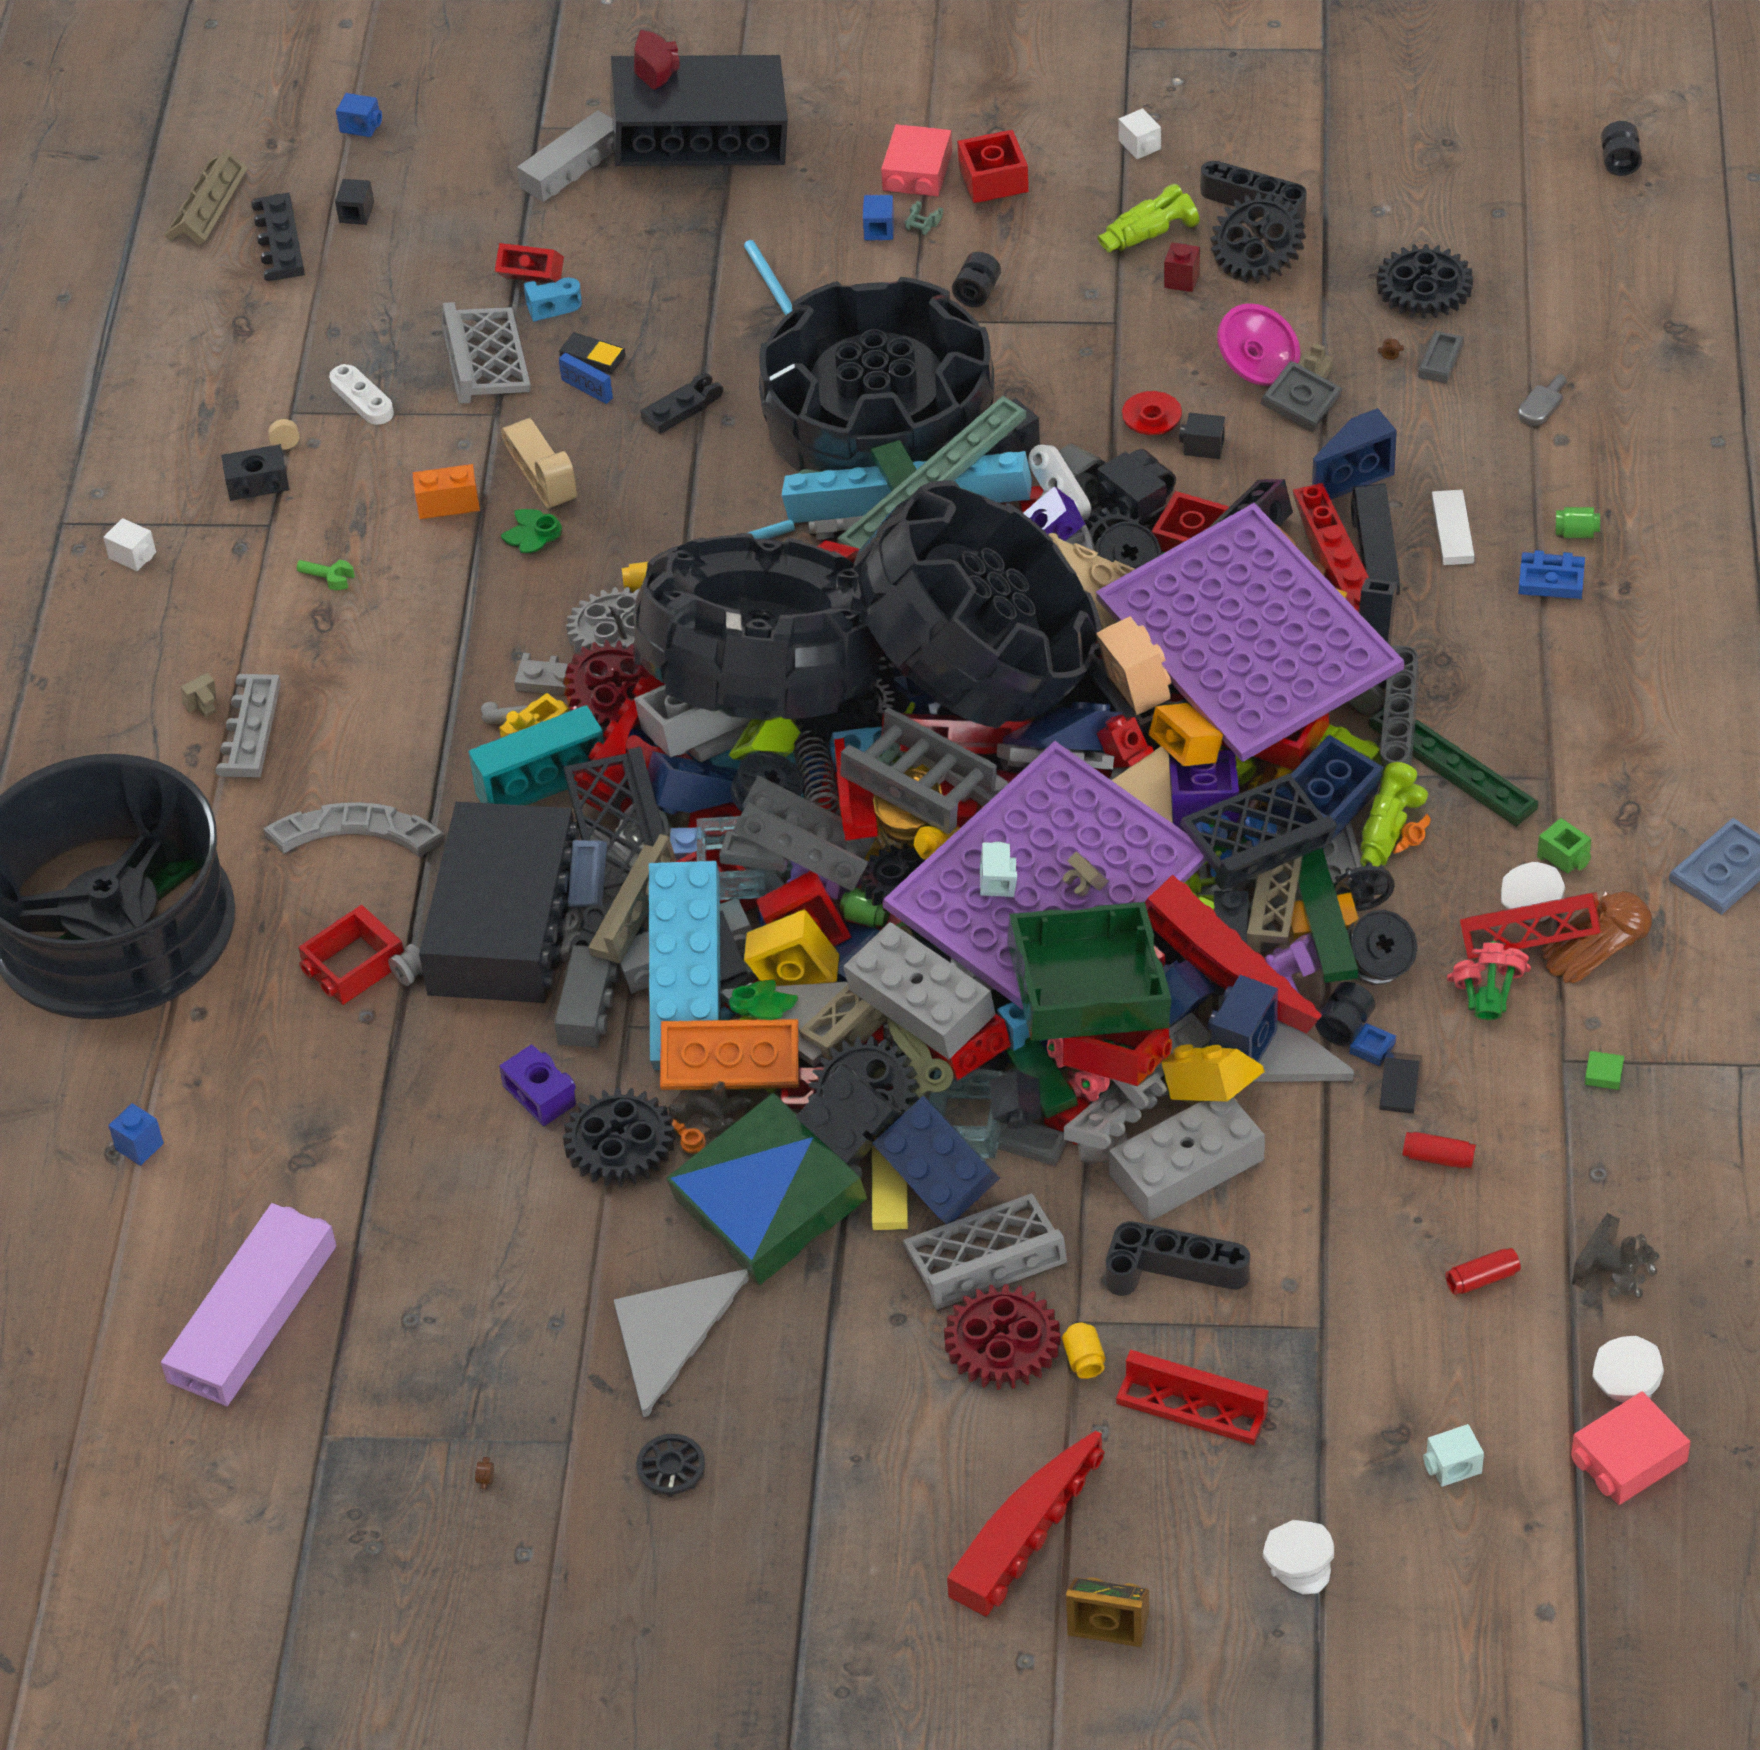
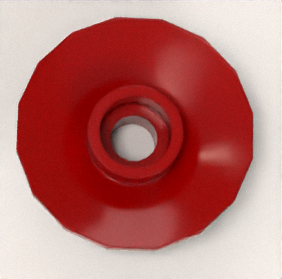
M1144 391L1133 395L1125 402L1122 408V417L1128 428L1137 433L1159 435L1171 431L1179 424L1182 418V409L1177 399L1167 393Z

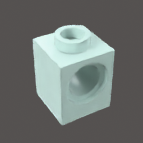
M1469 1424L1428 1437L1427 1453L1423 1455L1424 1464L1430 1475L1435 1474L1441 1487L1482 1473L1484 1452Z

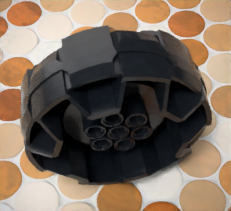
M901 276L898 281L889 283L876 282L854 285H841L836 281L821 286L793 301L792 311L774 328L767 342L761 343L759 355V394L762 413L768 424L770 441L778 454L798 472L804 469L823 472L826 470L835 471L856 467H874L877 465L871 457V449L898 440L901 441L912 462L928 461L987 410L994 400V366L986 327H980L969 312L950 299V291L914 278Z
M945 480L926 483L920 486L908 499L898 504L884 518L879 528L861 547L854 562L853 569L857 572L860 592L865 597L868 614L865 621L878 644L891 659L893 665L904 677H908L919 688L933 697L936 703L972 722L987 727L999 728L1006 721L1015 722L1041 717L1068 695L1082 680L1092 661L1095 643L1098 641L1096 633L1102 629L1099 614L1091 593L1084 590L1075 570L1070 566L1058 546L1053 542V539L1034 521L1009 503L1005 506L987 497L960 488L956 481Z
M736 533V535L712 538L702 537L670 548L656 555L647 563L646 577L635 601L633 620L635 629L633 659L635 665H642L652 676L666 684L665 694L702 709L714 712L718 710L730 717L771 721L781 717L784 719H799L837 712L839 702L848 700L865 689L874 690L883 649L878 644L865 621V618L868 616L865 597L860 592L857 572L853 569L854 563L835 551L830 552L804 543L802 540L789 537L783 542L755 539L752 533Z

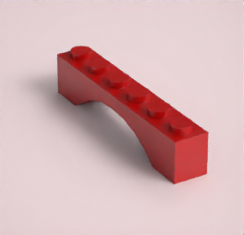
M650 674L648 679L640 678L632 693L636 695V698L665 684ZM628 698L625 700L618 712V715L621 716L618 722L615 720L610 722L603 734V737L607 738L604 744L599 741L596 743L588 756L589 759L593 761L626 754L628 735L640 722L634 699L633 701ZM622 764L608 767L603 774L617 784H620L625 776ZM586 772L576 773L574 776L577 786L588 791L595 780L594 777ZM599 781L591 794L608 803L615 790ZM578 794L579 799L582 800L583 796ZM587 799L585 802L602 812L603 808Z

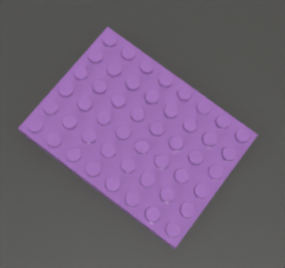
M1255 503L1096 591L1097 601L1116 622L1131 616L1138 626L1143 625L1146 628L1151 643L1153 645L1158 644L1164 653L1166 661L1162 665L1168 672L1171 683L1200 715L1223 734L1222 740L1242 762L1404 669V660Z
M1054 741L883 899V908L1023 1009L1007 944L1009 914L1047 910H1082L1102 905L1145 902L1171 875L1185 883L1207 860L1187 833ZM1003 842L1010 844V857H1016L1017 881L1014 897L980 896L982 843ZM1076 851L1086 858L1109 881L1100 891L1090 884L1088 893L1080 897L1074 892L1080 885V878L1075 879L1070 885L1062 880L1066 872L1075 869L1067 860Z

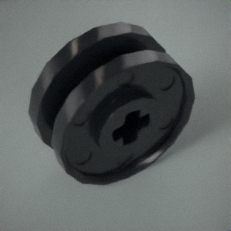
M1124 521L1113 524L1102 533L1095 544V551L1098 552L1097 556L1111 562L1116 560L1134 569L1161 555V548L1154 534L1148 528L1135 522ZM1121 555H1123V556H1128V555H1129L1130 558H1131V560H1130L1129 558L1123 559V557H1122Z
M759 751L749 754L741 761L730 787L732 801L738 810L743 812V802L757 776L800 797L804 789V781L797 766L786 757L773 752Z
M1387 910L1371 911L1350 924L1346 929L1358 967L1357 979L1360 982L1370 985L1387 984L1409 971L1416 960L1418 945L1415 933L1409 923L1397 913Z

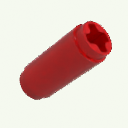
M1415 1131L1413 1133L1406 1132L1402 1156L1409 1157L1412 1160L1461 1169H1472L1476 1144Z
M1503 1248L1452 1267L1451 1270L1445 1273L1446 1282L1454 1295L1465 1294L1515 1275L1516 1272L1521 1270V1264L1513 1248Z

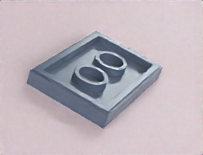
M1732 818L1670 872L1669 880L1722 915L1760 881V835L1735 818Z

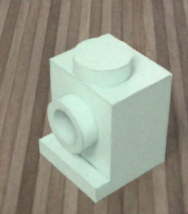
M1003 842L982 843L980 896L1014 897L1017 881L1016 857H1010V844Z

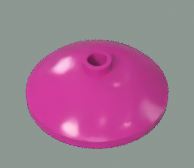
M1259 304L1238 305L1232 308L1219 324L1217 339L1224 360L1236 374L1253 384L1271 386L1290 360L1297 364L1300 361V345L1294 330L1281 315L1268 307Z

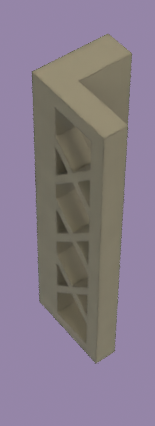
M228 148L209 160L165 233V236L170 241L183 232L198 246L206 241L248 169Z
M660 834L653 847L643 846L588 947L591 956L621 964L649 912V863L676 862L669 836Z
M1303 856L1257 876L1247 931V945L1259 954H1262L1263 942L1288 944ZM1285 871L1291 878L1279 884L1275 880V875ZM1280 895L1287 903L1275 909L1270 904L1271 899ZM1276 920L1283 928L1282 932L1268 931L1266 926L1268 923Z
M847 984L799 1030L801 1038L820 1048L824 1058L831 1060L833 1058L830 1051L831 1048L836 1049L839 1053L842 1052V1041L844 1040L850 1047H854L856 1037H860L864 1043L889 1017L850 991ZM855 1002V1006L850 1011L838 1013V1009L843 1004ZM832 1024V1028L823 1037L814 1033L820 1026Z

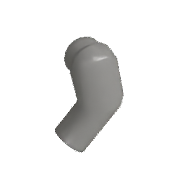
M487 702L481 706L483 714L481 718L487 724H504L507 721L506 717L509 712L516 711L520 713L527 706L522 705L498 709V705L495 702Z

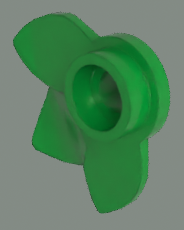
M518 509L514 511L518 526L502 533L501 538L511 546H519L520 553H533L542 549L547 542L556 540L562 533V526L554 515L543 514L540 510Z
M764 980L734 989L729 1005L732 1011L740 1015H751L761 1020H774L781 1018L783 1012L790 1010L798 1001V996L775 991V980Z

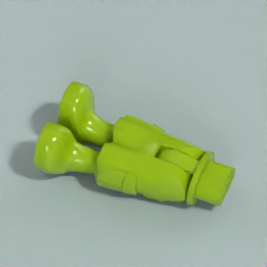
M1171 184L1165 187L1162 194L1154 200H1144L1129 211L1118 216V219L1107 226L1106 232L1097 236L1099 244L1108 253L1115 249L1123 251L1126 247L1134 246L1142 241L1166 233L1169 229V221L1180 219L1185 226L1193 228L1199 224L1200 218L1190 196L1187 193L1183 194L1177 184Z
M1392 762L1383 771L1379 795L1375 796L1369 819H1367L1362 829L1363 842H1361V851L1363 854L1360 859L1362 867L1366 866L1368 862L1372 863V866L1377 867L1386 864L1396 841L1401 837L1402 828L1406 824L1407 814L1402 810L1404 807H1421L1427 800L1428 792L1423 787L1413 784L1417 778V771L1406 763Z

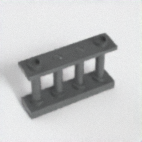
M888 707L884 711L883 735L865 752L851 745H848L841 752L840 776L950 834L957 827L958 802L976 785L990 792L995 789L997 765ZM895 741L910 748L892 766L877 760ZM922 755L937 763L919 781L903 774ZM949 770L964 777L946 796L931 789Z
M757 776L743 802L742 808L744 810L733 832L853 891L868 864V861L864 859L875 837L845 841L842 817Z

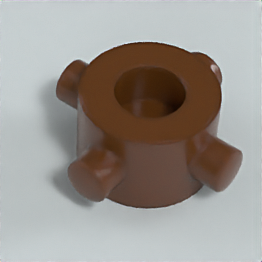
M1391 338L1385 339L1382 347L1378 348V353H1381L1388 360L1398 358L1399 352L1404 351V346L1400 345L1396 339Z
M483 1457L482 1462L478 1461L475 1481L480 1484V1489H487V1484L491 1485L493 1482L494 1463L490 1462V1457Z

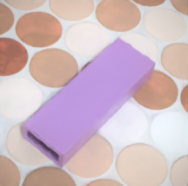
M271 1203L162 1359L161 1365L167 1383L228 1407L336 1248L332 1226L323 1219H313L300 1214L291 1207H281Z

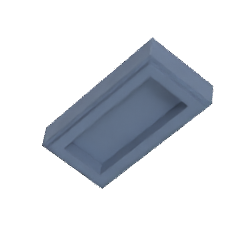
M573 840L568 906L575 908H587L594 904L602 906L607 842Z

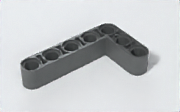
M1390 645L1404 660V669L1377 684L1380 688H1386L1380 750L1381 766L1384 767L1383 771L1392 762H1402L1412 766L1419 666L1418 653L1410 646Z

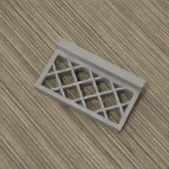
M454 302L443 303L441 326L459 404L471 403V395L530 392L531 385L512 307L456 310ZM507 318V322L502 326L492 320ZM462 320H474L478 323L471 327L462 322ZM487 327L493 330L494 333L488 336L480 332V330ZM504 336L511 340V342L505 345L497 341V339ZM474 337L482 343L479 346H475L467 341ZM491 346L499 352L493 356L484 350ZM508 355L516 361L510 365L501 359ZM479 357L487 362L480 366L472 360ZM496 366L504 371L497 375L489 371V369ZM513 375L522 382H510L506 378ZM481 376L492 381L489 384L476 383Z
M1032 1193L903 1240L904 1248L927 1286L931 1301L936 1310L963 1301V1296L965 1295L970 1298L976 1296L975 1289H980L985 1293L989 1291V1285H993L996 1289L1004 1286V1284H1010L1067 1263L1064 1237L1059 1229H1054ZM1029 1207L1032 1211L1029 1219L1014 1216L1016 1212ZM990 1221L1000 1223L997 1231L985 1229L982 1226ZM1008 1225L1024 1228L1020 1236L1005 1233ZM1031 1230L1045 1233L1031 1239L1028 1238ZM957 1233L968 1235L964 1243L949 1239ZM976 1237L991 1240L987 1248L972 1244ZM999 1242L1012 1245L998 1251L995 1250ZM924 1245L936 1246L931 1255L917 1252L916 1248ZM943 1249L958 1252L954 1260L939 1257ZM966 1254L979 1256V1258L962 1262ZM934 1266L947 1268L941 1272L930 1274Z

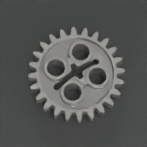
M614 587L610 594L601 590V596L599 597L590 594L589 602L580 600V608H572V615L567 616L568 624H566L570 646L574 645L575 652H581L582 647L590 650L593 642H596L602 648L605 640L609 641L611 647H615L618 640L621 641L623 649H627L630 644L634 645V609L636 597L640 589L630 593L629 587H626L623 592H618V589ZM611 611H613L616 616L617 624L615 618L611 616ZM618 627L620 632L623 633L624 640L619 635Z

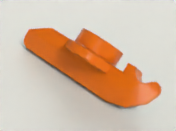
M1428 814L1418 823L1409 822L1403 826L1401 832L1402 839L1393 848V854L1399 853L1409 846L1421 844L1425 838V828L1431 821Z
M673 1119L672 1126L681 1137V1147L685 1152L698 1153L705 1147L706 1139L700 1130L696 1128L686 1129L683 1123L680 1124Z

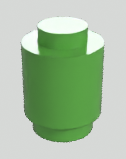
M1564 507V510H1556V535H1564V538H1594V532H1600V513H1594V507Z
M857 887L853 891H846L840 903V911L844 912V919L876 928L877 925L885 927L890 916L889 911H883V904L873 906L872 899L866 900L865 892H861V889Z

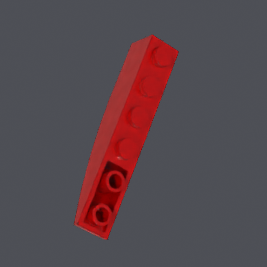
M1323 483L1293 489V496L1315 559L1326 569L1324 577L1335 588L1347 592L1346 600L1359 612L1361 589L1365 579L1369 578Z
M883 713V718H882V732H881V736L883 735V729H884V713ZM900 713L975 754H997V745L1003 743L1004 736L1036 720L1035 718H1030L1023 721H1006L999 728H992L972 722L959 715ZM900 744L901 751L907 752L910 749Z
M1171 875L1146 899L1145 905L1151 927L1178 953L1213 982L1226 990L1228 986H1234L1238 977L1243 975L1278 988L1277 1020L1306 1034L1321 1018L1322 1015L1316 1010L1311 1001L1303 998L1284 976L1279 975L1266 963L1261 954L1251 949L1234 929L1229 928L1210 906L1205 905L1192 893L1189 886L1179 881L1174 875Z
M1095 1430L1064 1450L1034 1473L1009 1496L986 1522L948 1575L949 1598L985 1617L988 1616L994 1606L999 1607L1003 1603L1008 1592V1586L1014 1578L1019 1579L1027 1567V1559L1033 1551L1038 1552L1042 1548L1047 1538V1531L1053 1523L1058 1524L1066 1511V1504L1071 1497H1077L1081 1493L1085 1485L1086 1476L1091 1469L1096 1470L1100 1466L1105 1451L1102 1450V1433Z

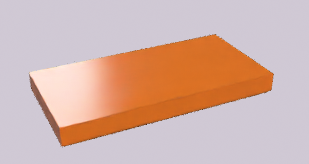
M798 1019L661 1021V1090L799 1088Z

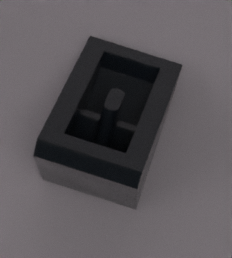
M1387 1052L1384 1061L1379 1110L1414 1114L1422 1055Z

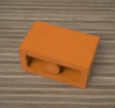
M473 464L412 472L419 519L480 511Z

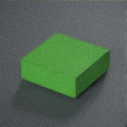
M1590 1051L1585 1085L1619 1090L1624 1056Z

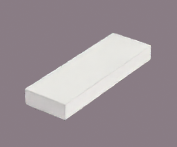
M1463 490L1433 491L1431 500L1442 564L1474 563V550Z

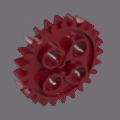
M605 640L602 648L596 642H593L590 650L582 647L579 655L574 654L571 663L567 665L563 685L566 686L563 695L570 697L567 706H577V708L587 705L601 728L602 726L608 727L612 720L618 722L621 718L618 712L627 698H635L636 695L632 691L640 678L648 679L650 676L642 665H635L633 659L634 645L630 644L627 649H623L621 641L618 640L616 646L611 647L609 641ZM640 722L632 729L634 733H637Z
M1004 1284L1001 1292H997L993 1285H989L988 1294H984L980 1289H975L976 1298L974 1300L965 1295L963 1296V1306H953L954 1315L947 1316V1327L944 1328L945 1352L949 1353L950 1364H957V1373L959 1375L968 1371L969 1382H973L980 1377L983 1388L990 1381H995L997 1390L1001 1389L1003 1382H1008L1010 1387L1015 1389L1016 1380L1018 1379L1029 1385L1030 1374L1041 1378L1042 1367L1050 1369L1052 1367L1051 1358L1058 1357V1346L1061 1345L1059 1320H1055L1054 1309L1047 1310L1046 1299L1036 1302L1035 1291L1024 1296L1022 1286H1019L1013 1293L1009 1292L1008 1284Z

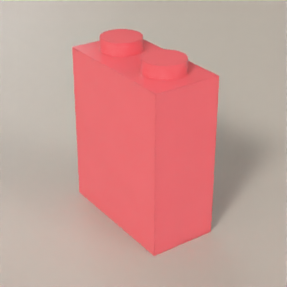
M896 124L881 168L883 191L939 197L952 155L951 130Z
M1641 1391L1573 1435L1571 1456L1579 1469L1586 1470L1591 1475L1598 1489L1605 1496H1610L1618 1505H1621L1688 1462L1691 1441Z

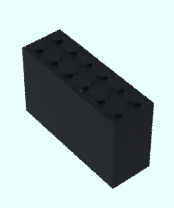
M780 55L679 56V69L673 71L668 81L655 90L635 74L634 56H611L610 107L615 166L785 165L788 118Z
M455 802L419 951L427 996L546 1003L548 990H553L555 985L554 964H559L561 947L559 939L565 938L566 919H564L565 913L571 911V907L568 906L572 843L573 840H578L579 837L578 822H574L572 808Z

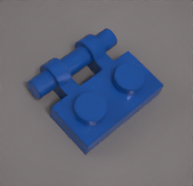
M1535 550V553L1522 552L1518 594L1582 599L1585 557L1573 556V553L1563 552V555L1544 554L1543 550Z

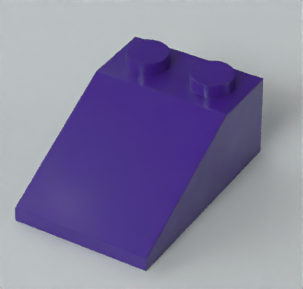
M1219 750L1216 763L1183 766L1169 754L1172 822L1184 832L1185 830L1180 825L1183 817L1239 795L1235 753L1232 750ZM1225 811L1221 814L1227 816L1230 821L1235 823L1239 818L1238 813Z

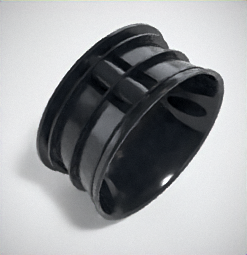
M94 754L67 759L46 766L19 780L0 795V975L16 994L38 1008L61 1016L81 1019H109L140 1013L160 1006L187 991L211 970L230 940L236 910L232 886L227 874L220 865L216 850L217 826L214 814L207 798L198 786L183 773L156 760L128 754ZM137 838L116 862L82 873L62 890L30 896H21L20 894L21 887L37 870L71 849L100 840ZM193 859L201 868L199 876L189 890L174 905L157 916L159 904L152 881L161 865L165 861L181 862ZM28 932H65L72 940L41 937Z

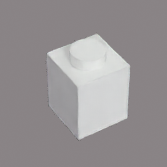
M1143 108L1118 119L1119 141L1136 159L1161 149V127Z
M123 518L103 537L109 559L135 571H138L146 562L150 561L156 553L151 531Z

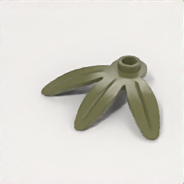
M889 1018L888 1026L893 1039L902 1052L911 1060L908 1067L913 1066L918 1073L912 1079L919 1082L920 1088L911 1092H914L921 1098L927 1091L940 1093L947 1090L953 1081L951 1066L944 1060L932 1059L926 1043ZM886 1067L878 1068L873 1074V1079L881 1078L886 1072ZM934 1070L942 1072L941 1077L937 1080H932L929 1077L930 1073Z

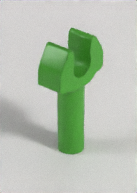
M299 560L297 563L298 572L326 578L328 588L331 590L348 588L347 579L342 576L355 577L353 567L344 560H338L331 567L304 560Z

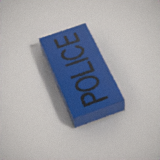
M567 353L558 358L562 381L605 404L613 399L609 375Z

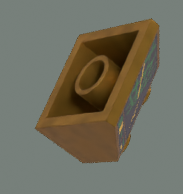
M1075 1577L1066 1593L1067 1636L1142 1647L1150 1609L1149 1589L1141 1588L1132 1583L1121 1585L1104 1582L1094 1577L1086 1579Z

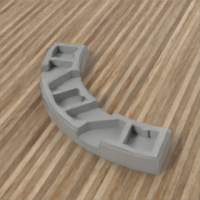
M356 802L323 805L320 810L304 814L300 811L263 828L265 836L283 854L304 843L343 834L381 837L404 846L419 858L445 842L444 833L417 815L410 816L398 812L395 807L373 803Z

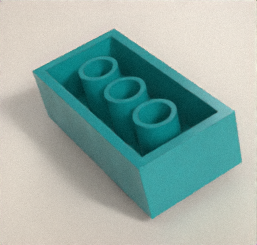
M585 705L469 750L468 754L475 792L480 802L526 806L567 790L568 787L563 772L564 766L592 761L588 756L596 743L599 741L604 744L603 731L588 706Z

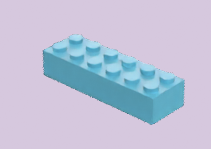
M716 861L649 863L650 1062L654 1070H660L661 1021L721 1020L720 878Z

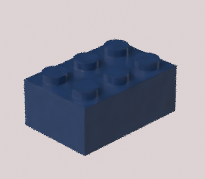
M1328 735L1291 775L1324 818L1330 815L1337 824L1331 839L1332 841L1376 795L1384 767ZM1286 786L1276 790L1274 795L1293 801L1294 797ZM1272 805L1270 814L1289 819L1291 810ZM1295 811L1294 821L1304 824L1313 822L1308 815Z
M924 1095L872 1143L938 1218L946 1224L954 1222L1000 1179L997 1173L951 1122Z

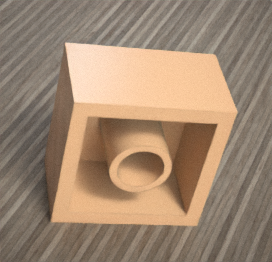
M1129 616L1096 633L1107 676L1136 715L1171 699L1168 685L1171 684V679L1162 665L1166 661L1164 653L1158 644L1153 645L1151 643L1150 636L1143 625L1138 626Z

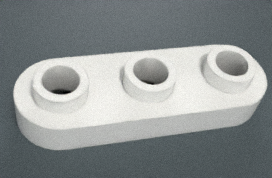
M343 364L335 367L330 372L329 378L332 389L368 423L380 425L392 419L394 411L391 400L356 367Z
M1052 445L1035 446L1029 454V467L1043 490L1047 492L1051 490L1057 480V488L1074 500L1083 520H1087L1091 513L1090 502L1059 451Z

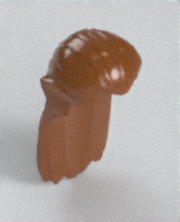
M1628 891L1616 892L1614 894L1605 892L1599 901V905L1596 906L1602 933L1545 944L1542 949L1544 953L1542 957L1547 959L1546 969L1549 970L1550 974L1553 976H1563L1565 983H1575L1586 977L1625 946L1629 947L1636 940L1645 938L1652 926V915L1649 907L1640 897ZM1589 909L1584 910L1569 923L1579 930L1592 928ZM1564 927L1560 934L1572 931Z

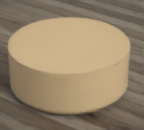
M281 419L275 421L269 427L268 434L272 445L281 444L282 450H287L298 443L299 431L293 421Z

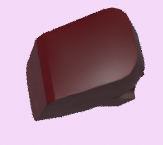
M640 29L634 47V72L649 87L655 90L668 81L673 71L679 69L678 47L676 41L667 42L663 37L654 32Z

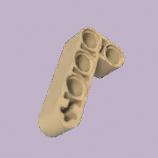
M531 418L501 428L506 448L547 509L577 498L574 471L568 455L565 451L555 454Z

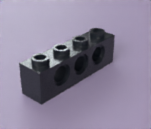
M1285 479L1257 480L1210 527L1253 503L1273 523L1279 527L1282 526L1283 522L1293 513Z

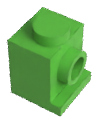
M1560 818L1539 835L1537 858L1540 860L1547 859L1567 874L1574 868L1582 870L1591 859L1590 848L1592 838Z

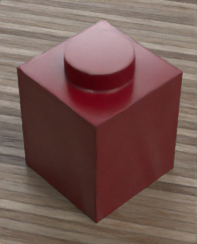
M1171 242L1164 261V288L1193 293L1200 274V247Z

